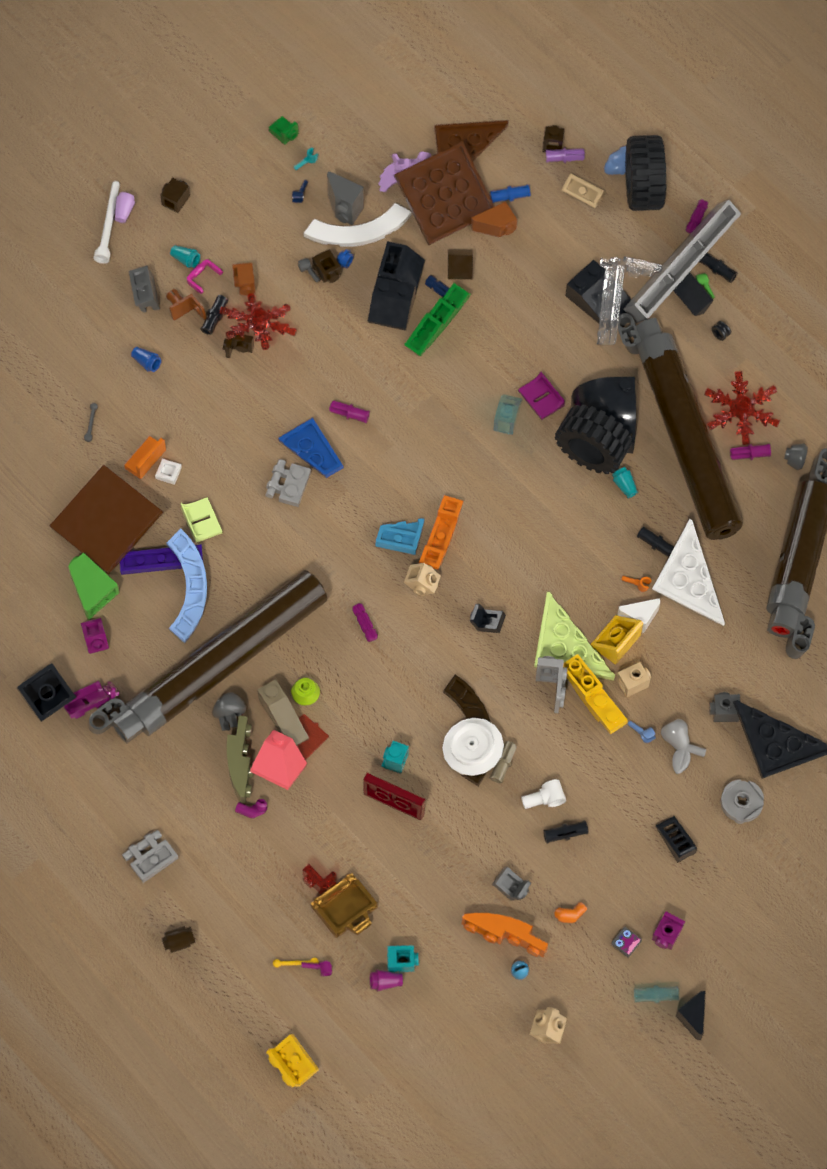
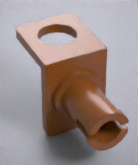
M172 289L174 295L170 291L167 293L166 298L173 304L169 309L174 321L193 309L203 320L206 319L204 307L192 294L182 298L176 289Z

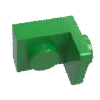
M283 116L268 127L269 132L284 145L289 141H293L299 134L298 123L294 121L291 124Z

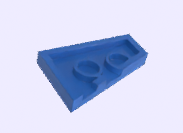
M313 418L278 438L279 442L326 478L344 468Z

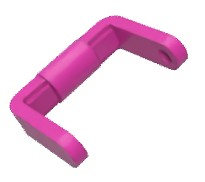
M208 259L198 264L187 276V283L200 294L204 290L192 280L206 266H209L219 275L223 274V271Z

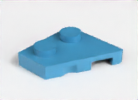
M421 518L418 519V522L409 524L403 521L396 524L380 525L375 546L416 555L425 519Z

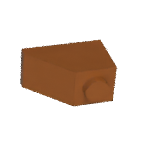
M505 201L472 217L471 229L476 232L502 237L512 234L517 229V218Z

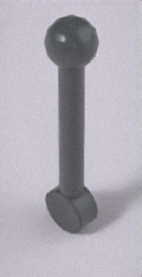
M96 403L90 405L91 415L88 431L84 435L86 442L92 441L91 431L95 410L98 408Z

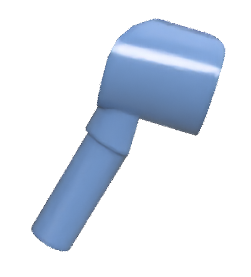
M631 720L628 722L627 725L640 734L643 742L649 743L655 739V731L651 727L644 731Z

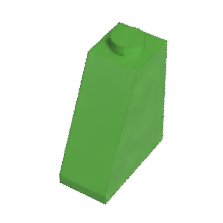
M84 553L71 560L68 566L70 576L86 618L90 620L119 594L118 584Z

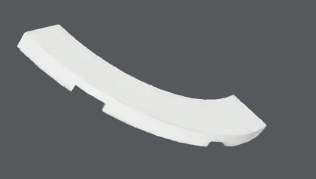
M394 203L385 214L361 225L334 226L314 219L304 232V237L321 244L340 245V247L366 245L381 240L391 232L398 230L411 217L412 212Z

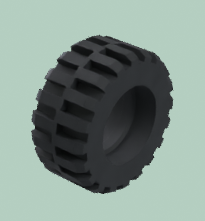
M658 135L631 136L627 139L625 152L626 195L628 207L633 211L660 210L665 204V148L662 137Z

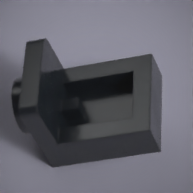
M475 604L474 610L470 614V622L477 631L500 633L506 615L503 611L485 610L481 604Z

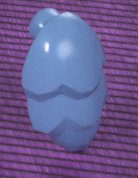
M626 145L609 155L608 161L604 166L606 174H625Z

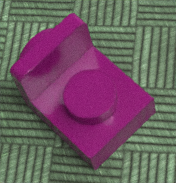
M101 618L81 623L89 654L109 649Z

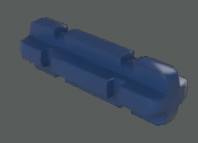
M432 275L425 280V285L430 289L433 288V291L441 297H444L450 289L441 281L437 282V278Z

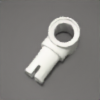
M557 779L544 783L538 792L521 797L525 809L541 804H548V807H556L566 802L561 783Z

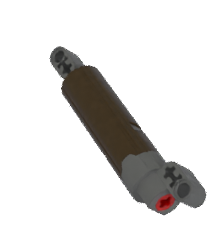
M827 448L821 450L814 459L809 480L801 482L798 486L780 560L766 607L767 611L771 614L767 631L775 636L788 638L786 653L792 659L800 658L809 649L815 629L814 621L812 618L805 616L827 532V462L823 460V458L827 460ZM795 644L799 645L801 650L797 649Z

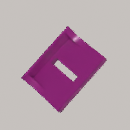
M542 372L531 382L518 389V392L541 420L565 405V400ZM549 393V395L545 396L541 400L537 401L536 403L534 402L536 399L540 398L544 394Z
M99 681L73 692L76 698L65 705L64 709L71 719L74 717L77 719L95 707L97 709L110 699Z

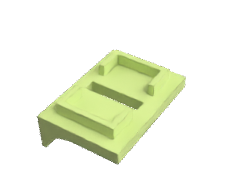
M208 497L190 504L181 503L182 513L195 543L223 533ZM209 516H210L209 519H206V520H203V521H201V522L192 524V522H195V521H198V520H200V519H203V518H206V517H209Z

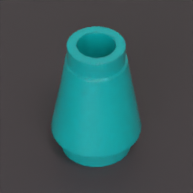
M174 245L170 251L172 257L188 268H195L200 262L201 255L196 249Z
M623 467L612 474L613 482L628 499L638 494L630 470Z

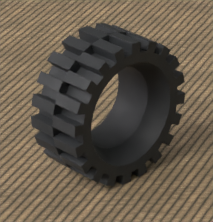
M575 405L574 408L572 407L555 433L556 444L558 447H562L561 451L564 454L567 453L569 455V459L576 460L578 465H584L590 471L594 469L596 473L600 474L602 471L604 474L614 473L632 446V437L628 435V430L623 429V425L620 422H615L613 416L610 415L608 417L605 415L606 412L602 410L599 412L592 406L588 408L587 405H582L581 407Z

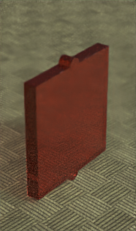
M303 714L299 720L309 739L297 745L306 761L329 738V735L319 728L318 723H314Z

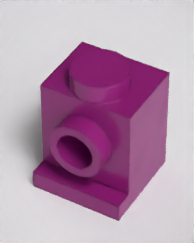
M665 911L653 934L652 940L660 948L672 950L684 927L685 921ZM666 928V929H668V930H670V931H672V932H671V933H666V932L664 931V929Z

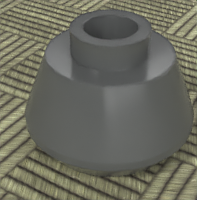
M805 443L792 444L791 448L787 447L784 459L788 460L787 464L795 470L802 469L808 447Z

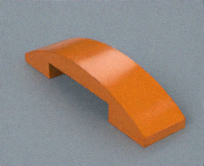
M446 495L443 496L435 524L427 545L424 547L419 564L425 563L439 570L463 506L462 500Z

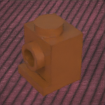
M252 263L232 265L235 287H239L240 295L246 296L255 293Z

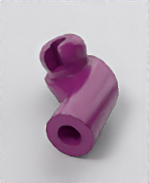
M258 799L252 806L238 802L235 812L253 819L267 811V802L264 799Z

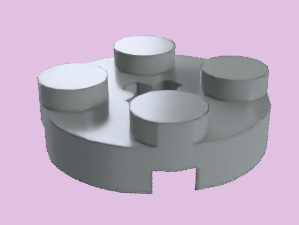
M734 780L723 790L720 799L721 808L727 817L738 824L750 822L760 815L764 805V795L760 787L754 782ZM738 797L746 798V805L738 804Z

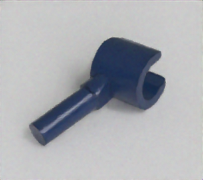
M307 180L303 181L299 191L292 192L293 203H303L304 190L308 184Z

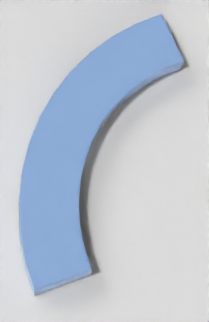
M180 528L166 544L174 552L182 565L186 579V596L182 609L174 623L169 627V630L183 643H186L197 628L204 612L207 598V579L203 561L195 544Z

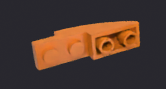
M492 913L464 914L462 917V925H464L467 931L483 935V938L492 944H495V942L501 944L505 937L510 944L526 948V951L535 957H538V955L544 957L547 952L548 943L531 935L533 926L521 920Z

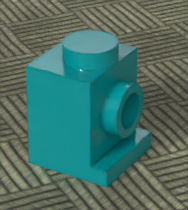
M392 741L391 746H387L385 749L381 767L402 774L409 756V746Z
M414 945L387 946L388 972H414L415 966H419V954L414 953ZM406 959L407 963H399V960Z

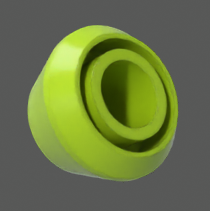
M302 678L293 684L291 695L296 703L307 706L318 700L320 688L315 681L309 678Z

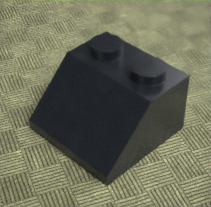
M377 277L371 298L368 323L406 331L415 300L416 285Z
M53 663L16 688L41 722L76 698Z

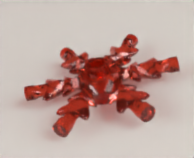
M249 293L247 295L249 302L244 303L248 307L246 310L251 314H245L243 310L239 312L236 308L230 310L222 306L220 309V314L229 315L228 319L246 321V323H238V326H231V330L225 333L227 339H231L237 334L242 337L245 331L249 333V329L255 332L254 335H257L255 341L261 342L263 350L269 349L268 341H272V338L269 336L270 333L266 330L267 328H271L273 332L277 330L281 335H284L285 332L295 336L297 332L296 328H289L287 323L279 324L280 321H270V319L277 320L279 319L278 317H285L286 314L283 312L291 310L289 305L284 304L279 309L274 306L272 311L268 309L266 312L260 307L262 302H256L254 293Z
M736 371V382L731 381L732 386L736 389L732 390L737 394L735 399H730L728 393L725 396L720 389L717 390V393L712 389H706L704 395L714 398L711 401L712 403H722L721 406L729 405L730 407L729 412L721 411L723 414H714L713 417L716 419L707 423L710 430L715 429L720 424L721 428H725L727 421L731 424L732 417H736L740 420L736 424V426H740L736 435L742 434V444L748 445L750 444L749 434H754L753 430L749 427L752 424L747 421L750 416L755 417L756 422L760 420L765 427H767V423L776 428L779 426L781 420L772 418V412L763 413L764 409L757 411L754 407L755 404L764 405L762 401H771L772 399L768 396L775 394L777 389L774 385L765 391L763 387H760L757 395L753 392V397L749 398L744 395L749 390L745 389L748 381L743 382L742 371Z

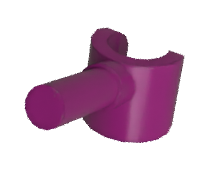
M329 961L316 964L302 962L301 968L320 969L321 976L332 975V965Z

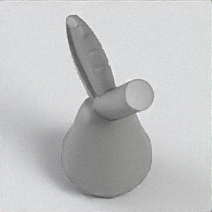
M676 719L662 727V738L676 749L672 759V766L676 774L682 773L689 766L690 753L702 757L705 756V748L689 744L688 726L684 720Z

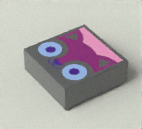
M624 927L612 941L611 945L629 958L640 945L642 939Z

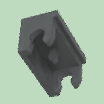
M148 266L130 270L129 276L136 307L138 306L142 312H146V307L151 306L155 311L159 310L160 306L154 276Z

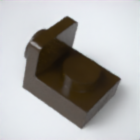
M230 331L228 339L225 338L223 342L226 358L231 357L233 349L242 353H252L254 337Z

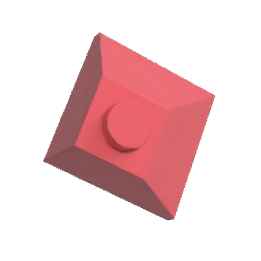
M273 730L264 741L250 772L288 790L305 769L307 762L292 738Z

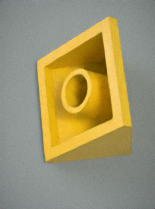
M615 615L590 645L594 650L616 665L641 636L643 622Z

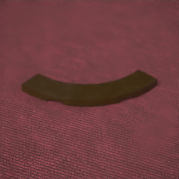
M455 674L443 690V693L457 704L466 719L478 718L490 722L487 710L483 702L475 694V691ZM486 773L475 776L461 774L462 777L478 787Z

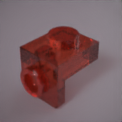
M310 864L303 868V881L309 888L314 887L320 895L325 890L328 891L336 885L337 877L334 871L323 879Z

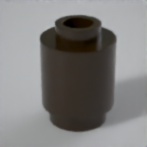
M182 926L164 932L165 937L162 938L165 950H170V953L189 948L191 944L196 943L191 926L186 928Z

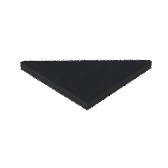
M739 700L733 701L761 779L827 755V743L822 742V740L797 730L795 727L741 703Z

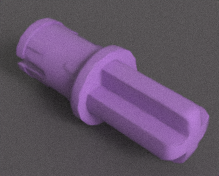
M563 147L562 150H546L547 162L564 161L566 163V161H578L585 158L584 149H565Z

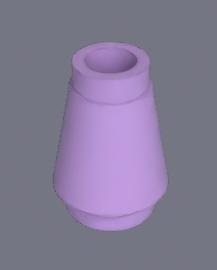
M121 192L116 197L115 221L120 223L126 222L135 204V197L133 195Z

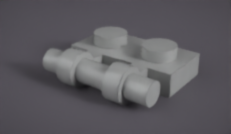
M279 459L277 465L273 467V476L271 481L267 483L265 496L273 498L274 493L280 494L279 502L299 507L311 474V469L292 463L290 469L287 470L284 468L286 462ZM280 477L286 478L283 486L278 484Z
M158 830L152 834L148 833L142 841L136 845L132 844L122 854L126 862L133 857L136 859L130 864V867L142 883H145L179 859L166 839L159 844L156 842L162 837ZM148 846H150V847L152 848L151 850H149V851H148L147 853H145L144 855H142V854L140 853L142 850H144V849L147 848Z

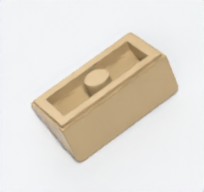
M571 173L561 190L594 208L597 207L606 194V191Z

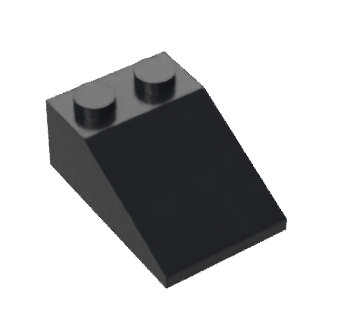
M594 259L571 279L566 286L565 296L608 332L616 326L618 316L626 313L624 308L631 301L612 275Z

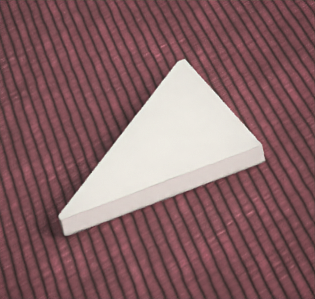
M689 519L652 590L724 626L725 621L694 524Z

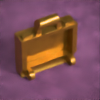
M353 873L347 874L343 880L320 897L317 896L311 902V908L335 938L345 933L348 929L356 935L372 925L368 914L378 907L376 900ZM364 918V920H363L362 922H360L358 925H356L355 927L353 926V925H355L357 922H359L361 919Z

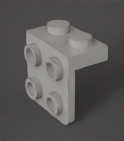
M551 656L538 657L535 681L556 683L554 713H558L559 707L563 708L567 668L563 667L564 660L555 659Z

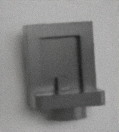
M504 867L492 885L513 901L523 899L528 894L531 882L529 880H522L511 869Z

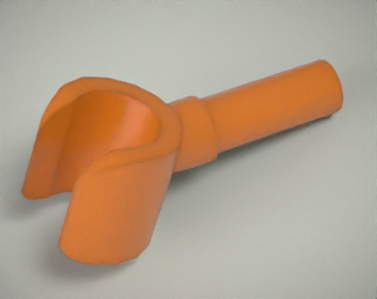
M622 576L621 579L622 581L637 585L641 592L649 589L648 586H644L642 583H651L649 577H642L641 580Z

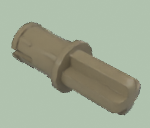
M505 742L502 757L495 765L490 776L492 781L503 783L508 767L512 765L510 762L517 748L515 743Z

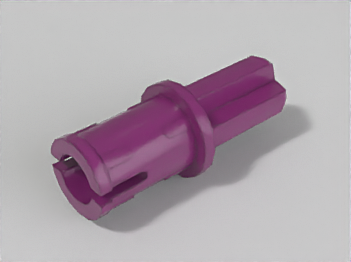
M332 401L329 407L330 412L345 416L348 420L351 418L364 423L368 422L370 411L353 407V404L347 405Z
M748 444L747 447L730 449L731 460L748 458L753 460V458L771 456L770 444L756 446Z

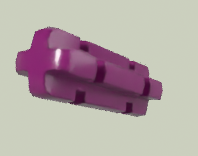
M702 199L698 201L697 207L694 209L686 226L687 233L691 234L700 224L704 212L708 208L707 201Z
M358 603L354 605L352 611L357 616V621L363 633H365L367 641L372 642L376 640L378 634L373 628V624L367 612H365L363 604Z
M108 681L107 685H103V690L110 699L119 696L118 689L111 681Z

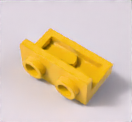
M294 1034L287 1036L275 1048L266 1051L269 1056V1062L273 1067L279 1069L282 1074V1080L288 1086L300 1087L319 1070Z

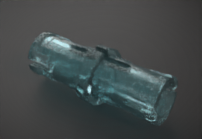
M654 985V988H634L635 1003L646 1001L659 1003V1001L679 1000L678 986L658 987V985Z

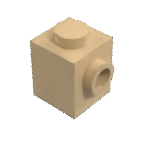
M641 662L618 672L616 681L627 698L648 688L651 675L646 667L643 668Z

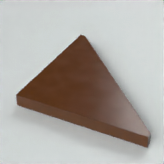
M508 120L435 125L437 153L463 141L474 162L508 127Z

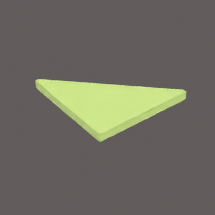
M547 592L534 667L537 668L538 657L551 656L555 659L564 660L565 663L578 654L597 678L614 680L615 674L610 671L605 661L588 643L586 637L573 624L568 614L552 597V594Z

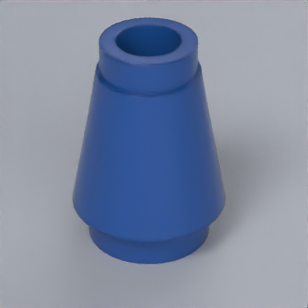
M135 347L131 352V357L146 371L155 372L161 365V358L157 353Z

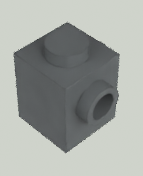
M722 692L714 695L713 702H709V714L713 715V722H739L733 701H740V694L730 695V693Z

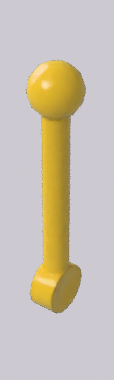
M312 958L310 961H280L275 959L273 966L278 968L281 965H301L302 962L316 964L319 961L317 958Z

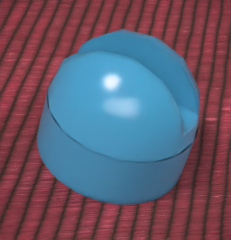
M516 961L511 967L512 976L518 980L527 977L529 972L528 965L523 961ZM521 966L525 967L515 972L516 968H519Z

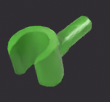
M707 274L696 275L695 279L701 286L704 285L706 292L714 299L715 296L709 287Z

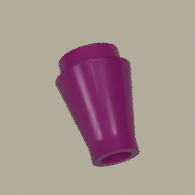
M377 969L375 972H370L371 990L376 989L378 992L403 985L402 973Z

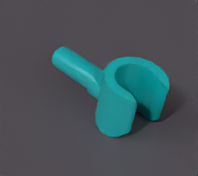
M314 148L307 150L306 157L294 166L295 170H298L307 163H315L317 161L318 153L312 155Z

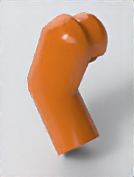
M579 902L573 909L559 907L555 910L554 916L560 922L575 923L587 911V907L582 902Z

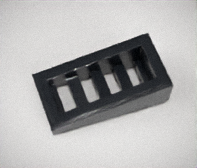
M675 816L656 825V829L677 863L696 854V845ZM671 824L674 825V828L668 831L663 829ZM676 831L679 833L671 838L669 837L670 834ZM679 838H682L683 841L674 844V841H676ZM683 845H686V846H687L686 848H684V849H682V850H680V851H679V849H678L679 847H681V846H683Z

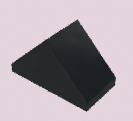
M700 991L683 1005L676 1014L677 1019L696 1040L702 1039L704 1031L705 991Z

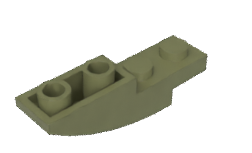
M239 716L236 735L227 736L229 775L235 794L240 803L246 804V798L251 796L252 785H248L249 778H253L254 773L250 772L252 767L251 759L247 757L249 744H246V738L251 736L252 725L248 724L247 716Z

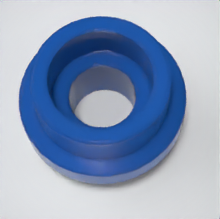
M348 249L344 252L341 251L337 257L341 268L347 269L351 265L354 255Z

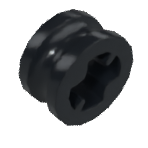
M718 321L711 328L713 335L720 341H724L726 336L731 334L730 328L723 321Z

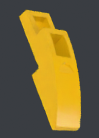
M578 654L563 663V667L567 668L566 677L597 722L600 721L610 735L628 723V719L603 690L601 682Z

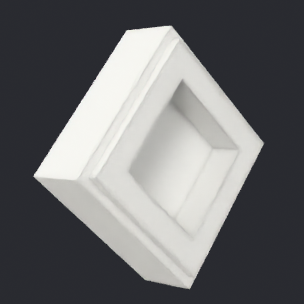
M162 459L155 479L175 485L182 468L181 464Z

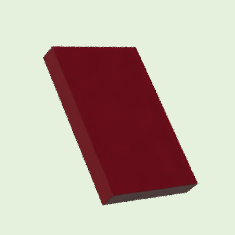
M366 773L363 778V794L413 818L422 820L425 814L424 798Z

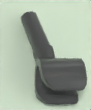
M305 258L298 261L299 270L301 272L307 270L315 282L318 283L320 279L313 271L310 260Z

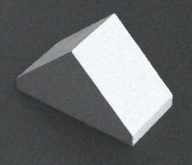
M660 599L619 606L617 616L641 620L643 622L642 633H644L659 611Z

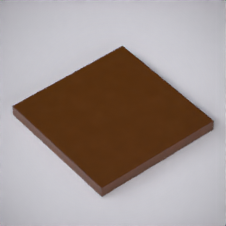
M463 141L394 174L428 246L470 226L472 217L495 207Z
M103 464L49 526L109 575L162 515L163 511Z

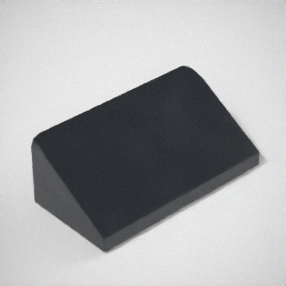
M690 272L673 290L694 316L704 314L714 301Z

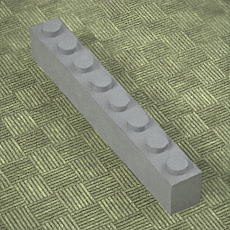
M729 199L717 204L625 306L624 310L633 317L636 323L647 320L741 215L740 211Z

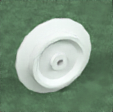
M470 718L462 720L451 727L444 738L442 748L444 758L453 770L463 775L475 776L486 773L495 767L502 757L504 744L502 734L494 724L485 719Z

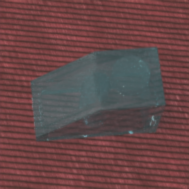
M502 395L495 414L493 431L513 435L522 403L521 398Z

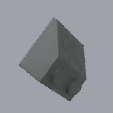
M329 171L327 173V191L335 218L342 223H348L353 226L364 208V188Z

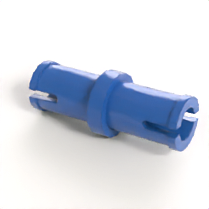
M529 184L518 187L507 186L506 189L490 191L493 203L506 200L512 202L514 199L531 197Z

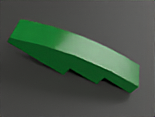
M453 283L443 299L440 297L430 313L425 314L404 345L421 357L450 324L471 294Z

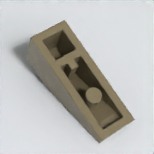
M277 680L259 688V701L278 731L292 738L297 746L309 740L304 727Z

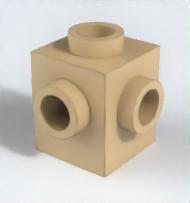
M425 563L413 564L409 567L404 583L413 589L415 594L425 596L426 594L435 593L441 575L434 571L432 566Z
M547 1007L546 1010H536L530 1035L543 1043L560 1044L567 1018L559 1014V1010Z

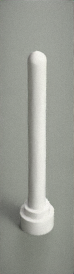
M118 181L112 183L101 243L94 253V260L98 263L105 264L110 259L108 244L115 213L116 197L120 187Z

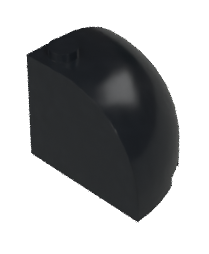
M603 377L579 385L572 392L571 407L587 405L590 408L592 406L596 408V411L600 412L602 410L606 412L605 415L608 417L610 415L615 418L614 421L620 422L623 425L622 428L627 429L628 435L632 437V446L627 453L633 454L636 431L635 377Z

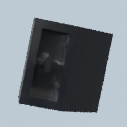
M387 241L378 277L416 285V295L425 259L407 245Z

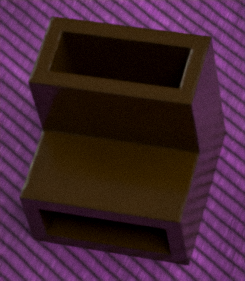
M448 249V279H473L472 249Z

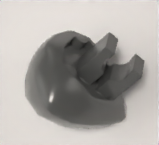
M228 692L218 698L213 707L212 715L219 719L222 731H228L230 728L238 726L236 717L242 716L247 706L237 694Z

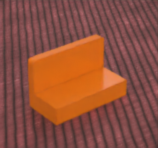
M149 436L124 465L125 469L139 479H142L166 451L165 440L160 438L157 441Z

